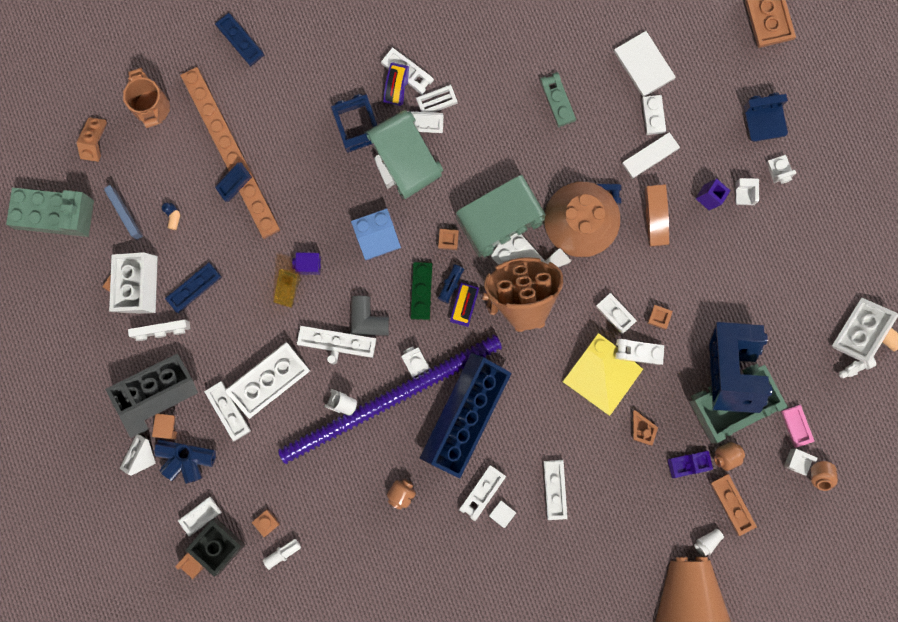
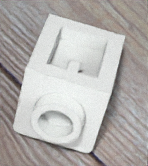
M786 155L766 162L774 183H787L796 174L795 170H791Z
M410 347L401 356L412 377H416L418 374L429 369L419 348L414 349V347Z

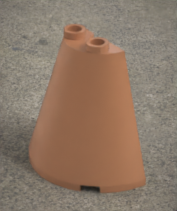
M698 556L695 561H688V557H676V561H670L656 622H731L708 557Z

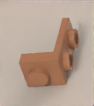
M88 118L76 142L80 159L99 162L101 154L98 142L107 125L106 120Z

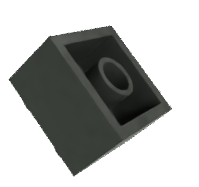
M213 519L188 546L186 551L215 577L225 569L245 544L218 519Z

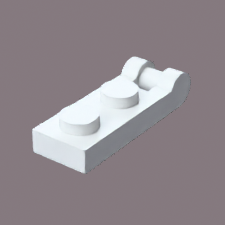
M394 48L381 61V64L387 69L390 68L392 62L408 65V84L421 95L426 91V86L434 81L429 74ZM418 77L423 79L420 83L415 81Z
M617 339L618 353L615 354V359L663 365L664 345Z
M490 465L459 511L462 513L466 512L473 521H476L506 476ZM472 501L479 505L476 510L469 506Z

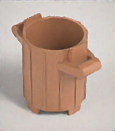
M142 68L129 71L128 83L123 91L124 103L144 123L146 128L162 123L170 112L169 100L154 81L148 79Z

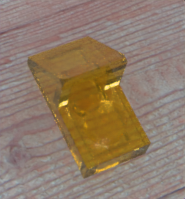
M282 268L279 269L274 303L292 308L297 287L301 282L298 273Z

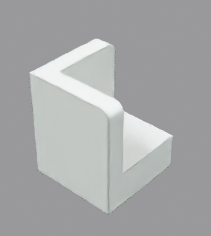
M740 178L735 183L736 205H755L759 202V179Z
M790 449L784 467L802 475H807L811 463L816 462L817 457L798 449Z

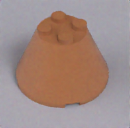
M574 182L562 187L551 197L545 210V230L550 241L556 248H561L565 254L570 256L590 257L601 253L612 244L619 231L620 211L617 203L608 191L594 183Z
M532 257L516 258L496 266V270L491 275H487L484 283L485 292L489 299L508 322L515 327L516 331L522 332L544 327L545 321L563 287L561 270L551 262L547 264L541 262L540 258Z

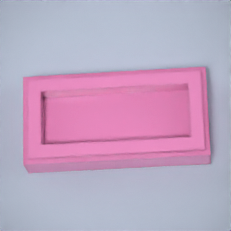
M801 405L781 411L794 448L815 442Z

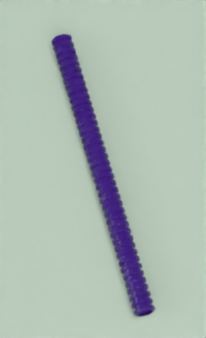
M495 334L491 338L487 337L486 341L482 340V343H476V346L472 345L471 349L467 348L465 352L461 351L459 355L455 354L454 358L450 357V360H444L443 364L440 362L439 366L435 365L433 369L429 368L428 372L424 371L422 375L418 374V377H412L413 380H407V383L403 382L401 386L397 385L396 389L392 388L390 392L386 391L385 395L381 394V397H375V400L371 399L370 403L366 402L364 406L360 405L353 414H343L342 418L339 416L338 420L335 421L334 419L332 423L328 422L327 426L323 425L321 429L317 428L315 432L311 431L310 435L306 434L304 438L300 437L299 441L296 439L295 443L291 442L289 446L285 445L284 449H278L283 463L288 464V461H294L295 457L298 459L299 455L303 456L305 452L309 453L310 449L314 450L316 446L320 447L322 443L326 444L327 440L331 441V438H337L338 434L341 436L342 432L346 433L348 429L352 430L353 426L357 427L359 423L363 424L364 420L369 421L370 417L374 418V415H380L379 412H385V409L389 410L391 406L395 407V404H400L402 400L406 401L407 397L412 398L411 395H417V392L421 393L422 389L425 388L426 390L428 386L432 387L434 383L438 384L439 380L443 381V378H449L450 374L453 376L454 372L458 373L460 369H464L471 353L486 358V355L490 356L492 352L496 353L497 349H502L498 337Z

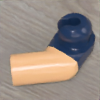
M164 203L162 211L170 218L167 228L177 230L180 212L174 204Z

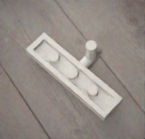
M300 326L297 345L331 351V355L327 360L334 365L337 363L339 352L373 358L377 339Z

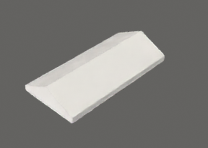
M285 342L225 389V392L250 419L310 370L290 345Z

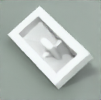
M140 434L135 436L120 467L128 475L136 474L156 464L149 440Z

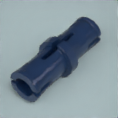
M456 264L453 265L448 278L443 282L444 286L437 299L444 303H449L454 290L459 286L457 283L464 268Z

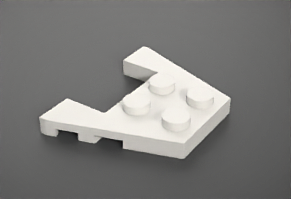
M517 233L510 237L511 240L503 245L499 243L491 256L498 265L512 259L525 257L540 258L541 262L547 264L551 262L557 267L571 262L561 248L547 260H544L522 234L517 235Z

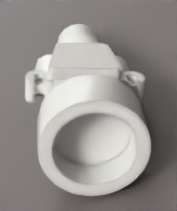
M874 357L869 365L862 361H854L845 370L839 372V377H852L865 368L869 370L876 366V361Z

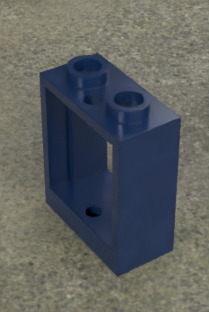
M359 94L354 96L352 100L346 102L341 100L336 102L334 106H331L347 153L372 145L366 134L347 140L339 114L366 106L372 127L376 126L377 123L367 94Z

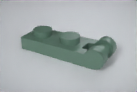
M553 73L548 78H540L541 86L558 128L575 122L576 118L559 73ZM555 83L556 88L550 90L549 85Z

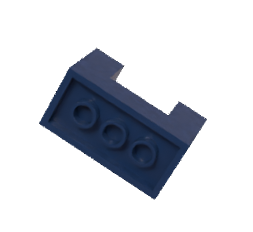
M716 322L709 340L713 410L761 413L763 407L767 405L768 397L772 395V384H769V376L740 374L739 361L756 362L759 355H762L763 346L767 344L768 335L764 332V325Z

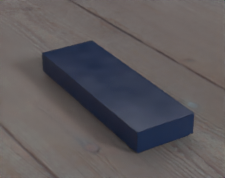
M227 13L215 23V26L250 67L265 56L230 13Z
M208 262L167 296L165 300L179 314L220 280L222 276Z

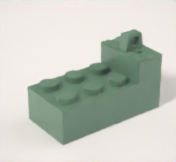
M12 188L6 225L17 230L89 237L94 200L83 192L63 190V193Z

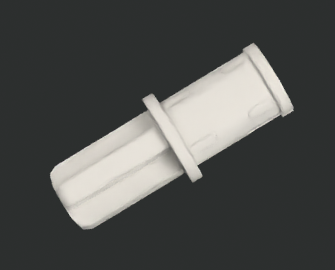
M293 539L283 547H278L277 551L263 559L264 565L270 570L281 561H286L287 557L301 548L300 543Z

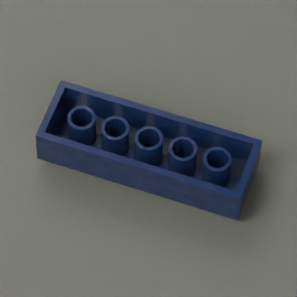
M471 353L419 459L460 479L512 373L482 356Z

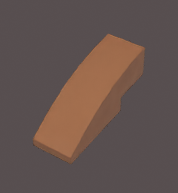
M666 184L647 186L645 188L646 219L650 247L669 245V214Z

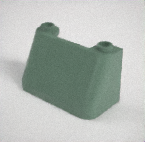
M405 109L365 132L369 141L372 144L374 143L373 147L387 168L395 186H398V192L402 199H407L442 177L441 172L444 171L439 161L435 162L414 125L413 122L416 120L413 114Z

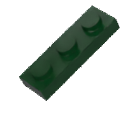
M413 262L411 320L430 321L433 263Z

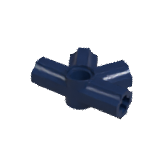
M158 440L154 450L156 457L168 459L159 470L161 474L170 481H173L182 471L185 484L202 479L199 465L213 467L216 459V450ZM185 448L189 451L187 458L182 456V451Z

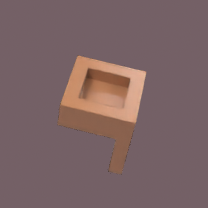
M156 414L152 437L176 439L177 432L174 431L175 416Z
M189 553L175 566L178 570L182 569L192 579L204 568Z

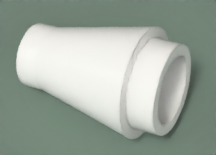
M715 529L697 539V543L694 546L705 557L711 555L724 536L720 530Z

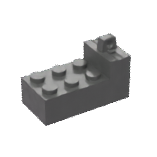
M178 354L105 389L130 438L148 430L144 420L198 393L190 374Z

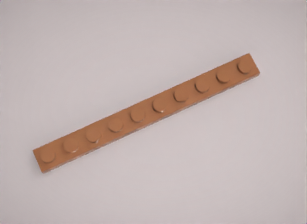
M198 67L181 74L228 170L230 171L237 163H242L252 176L239 192L263 239L281 231Z

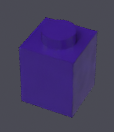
M716 178L704 184L695 199L705 208L711 210L722 205L731 190Z
M296 253V258L292 259V268L295 269L297 274L320 275L321 255L319 253Z

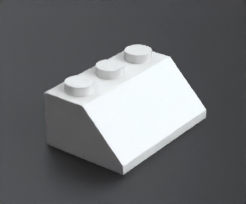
M148 253L112 255L109 312L138 314L156 312L158 256Z

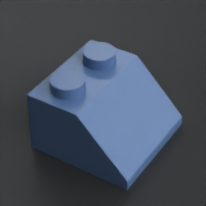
M388 209L351 221L365 261L401 248Z

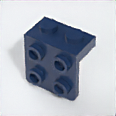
M777 92L763 98L761 96H753L743 106L749 137L752 142L781 138L788 134L783 106L788 101L786 94L780 95Z

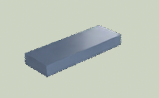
M111 185L104 188L130 235L137 240L143 237L116 189Z

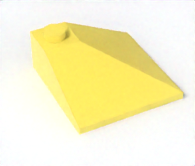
M598 333L563 380V383L610 416L643 369L634 361L615 359L618 347Z

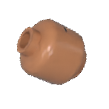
M729 442L716 449L714 461L718 467L729 471L743 464L745 453L740 445Z
M827 461L813 464L811 467V482L813 486L822 491H828L835 487L838 482L835 465Z
M406 479L403 481L396 480L387 493L388 503L400 510L407 508L416 495L415 490L412 488L414 485Z

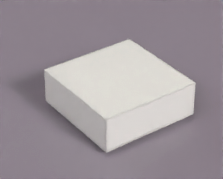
M500 501L489 517L505 528L516 512Z

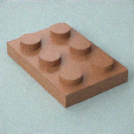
M745 0L758 48L791 41L796 38L786 0Z

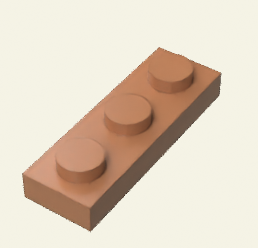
M729 474L710 482L738 536L757 527Z

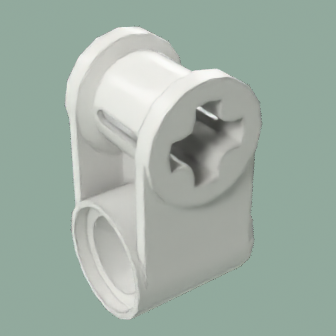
M331 389V396L324 407L346 415L353 414L357 405L356 399Z

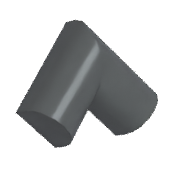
M352 296L351 334L389 336V316H370L371 297Z

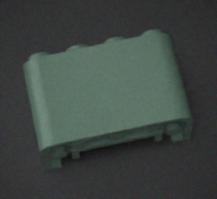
M523 175L510 180L456 212V220L477 256H483L484 258L494 252L493 250L498 243L503 245L510 241L512 235L516 233L521 235L528 230L527 227H532L534 230L543 225L546 216Z
M758 364L742 370L744 375L769 376V384H772V395L768 397L767 405L763 407L761 413L713 410L711 386L708 387V392L704 390L691 396L692 400L689 402L711 443H719L726 439L725 436H730L736 431L764 417H768L776 411L779 412L787 408L765 365L758 366Z

